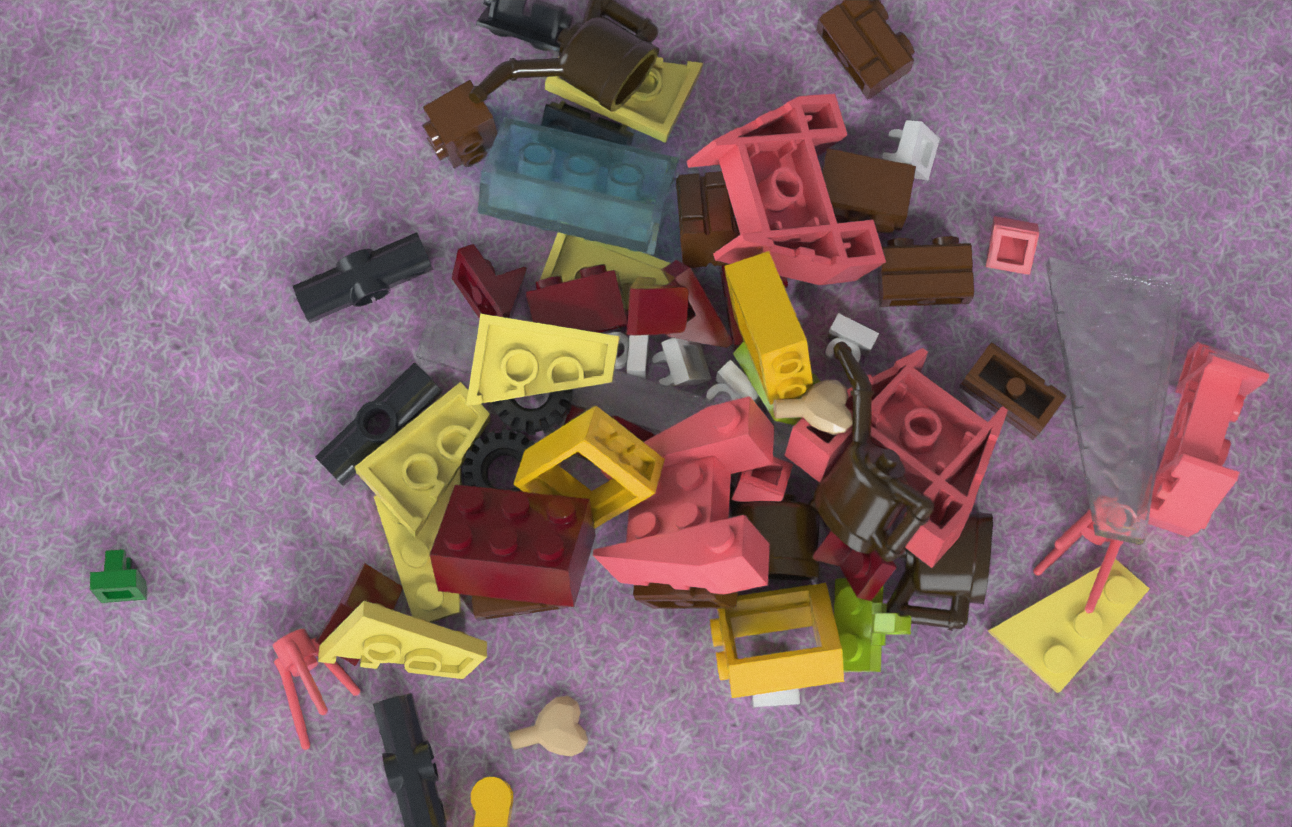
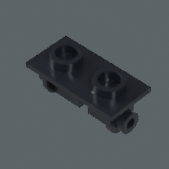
M527 0L483 1V5L487 7L476 21V25L487 28L491 33L500 37H514L529 42L533 47L543 51L553 50L559 52L561 44L557 42L558 37L564 28L568 27L570 29L573 15L567 14L566 8L541 0L533 2L531 13L524 11Z
M563 100L559 104L552 101L550 104L545 105L538 135L539 140L618 171L621 170L626 149L629 150L635 133L627 131V125L623 124L621 126L601 117L596 122L590 120L591 113L567 105V102Z

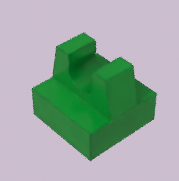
M124 549L106 550L104 571L90 572V591L101 603L147 600L146 580L137 569H132V559L126 558V551Z

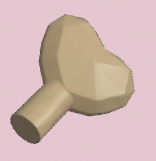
M825 379L814 384L806 390L801 399L774 400L775 418L803 417L811 426L831 434L844 433L853 423L851 412L845 406L848 399L847 387L838 380Z
M569 696L554 698L541 710L535 725L509 732L513 750L540 743L548 751L558 755L572 757L583 752L588 743L586 731L578 723L581 713L578 702Z

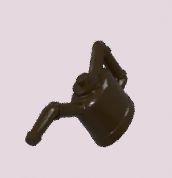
M588 0L583 22L576 23L571 29L566 27L560 33L557 41L561 44L559 58L529 60L510 58L509 61L502 62L496 66L478 86H474L469 93V98L476 104L487 100L488 95L509 79L516 81L517 78L559 76L565 82L598 101L604 108L615 112L633 96L654 66L659 55V48L653 45L652 42L659 34L658 27L652 23L650 18L640 16L616 0ZM604 16H608L609 18L613 19V20L616 21L617 23H619V24H621L622 26L626 27L627 29L631 30L632 32L635 33V35L632 34L631 32L627 31V30L624 29L623 27L619 26L618 24L614 23L613 21L609 20L608 18H605Z
M841 341L833 347L835 358L840 361L853 388V391H851V395H853L852 442L847 446L829 473L816 486L814 492L815 504L824 522L844 544L857 552L866 554L876 550L884 561L891 562L902 556L904 548L919 528L926 525L929 521L934 504L928 496L908 484L904 475L905 467L896 452L891 449L881 448L871 442L872 396H874V391H872L868 376L851 353V348ZM907 506L906 515L889 536L887 531Z
M730 484L729 504L734 506L731 518L745 515L770 544L768 579L790 581L818 579L819 563L812 556L818 549L819 519L821 515L816 507L814 497L808 503L797 502V497L786 494L785 490L782 501L739 502L731 500L735 486Z
M982 512L970 513L960 537L932 568L904 548V553L899 558H905V571L886 604V613L910 615L911 624L948 628L949 631L964 628L968 623L970 603L984 604L991 559L993 514ZM915 592L923 596L951 599V607L948 610L909 605V601Z

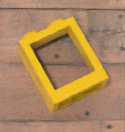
M767 251L724 266L734 318L769 404H774V400L800 398L807 389L813 386L807 339L770 252Z
M595 405L524 451L513 484L523 492L590 499L594 528H597L655 494L665 459ZM579 452L613 479L591 491L557 464Z
M826 583L740 595L737 597V606L734 609H717L718 618L709 619L713 646L723 647V651L715 652L719 680L729 679L732 698L844 682L842 647ZM813 627L817 647L738 659L734 640L736 637Z

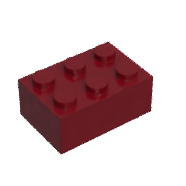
M455 485L429 555L438 591L574 607L596 537L590 499Z

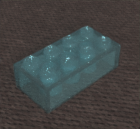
M504 117L481 171L477 213L500 220L538 227L547 231L580 237L588 241H597L627 248L631 251L654 255L671 205L679 158Z

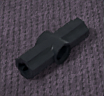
M416 232L377 250L370 248L353 252L340 259L336 263L335 268L299 282L293 286V289L307 321L312 323L351 305L355 307L372 303L371 298L373 297L376 301L382 299L390 293V288L410 281L434 269Z
M414 362L374 401L363 405L357 412L356 418L320 451L315 458L344 487L357 474L355 470L357 464L415 419L442 393V390ZM379 414H385L390 417V426L386 432L379 435L369 433L368 424L372 417Z
M413 694L395 696L374 703V714L385 752L382 753L383 765L390 789L393 794L396 793L404 827H448L443 803L436 781H439L436 763L431 761L434 759L433 751L429 741H425Z

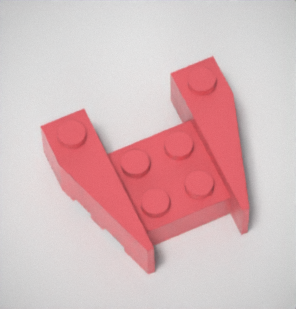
M835 94L798 96L783 106L759 116L754 121L714 139L686 161L688 168L712 165L721 166L740 235L713 253L716 261L732 264L769 251L779 276L816 285L856 281L886 263L874 220L837 223L817 157L825 152L827 148L832 147L847 136Z
M1197 342L1188 350L1175 391L1181 394L1158 471L1148 478L1136 520L1186 537H1190L1198 533L1200 529L1206 528L1211 514L1237 481L1240 473L1223 467L1231 444L1230 440L1225 439L1229 422L1235 423L1237 421L1244 399L1248 394L1268 381L1269 373L1249 358Z
M922 348L895 361L893 367L873 377L871 374L867 376L871 382L872 391H874V396H872L871 442L881 448L891 449L896 452L905 467L904 475L908 484L933 501L934 509L929 516V521L926 525L919 528L905 547L932 568L961 535L971 513L1008 410L1002 406L988 422L921 373L928 351ZM851 387L847 389L848 399L845 406L851 412L853 418V395H851L853 388ZM802 418L792 428L784 456L820 482L852 442V425L844 433L831 434L811 426Z
M748 396L706 407L644 441L646 445L665 459L656 492L629 509L626 542L593 549V556L619 583L648 586L649 582L670 584L674 589L689 590L690 586L706 588L710 593L728 594L768 585L769 542L745 515L729 518L731 474L773 464L774 425L754 400ZM601 469V472L608 478V480L613 479L611 476H609Z

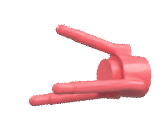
M1102 496L1098 497L1087 512L1055 541V548L1034 568V574L1037 576L1041 575L1082 535L1096 545H1102L1105 541L1110 542L1085 606V611L1089 614L1092 613L1101 596L1119 548L1129 536V533L1122 528L1128 520L1126 512L1113 500Z
M305 628L283 636L273 644V648L278 656L274 663L283 681L296 732L298 733L302 749L307 750L310 748V742L292 675L293 677H301L319 714L326 715L328 709L310 673V670L318 665L315 657L318 656L320 644L315 642L316 638L310 639ZM337 662L335 664L324 663L354 696L360 694V688Z

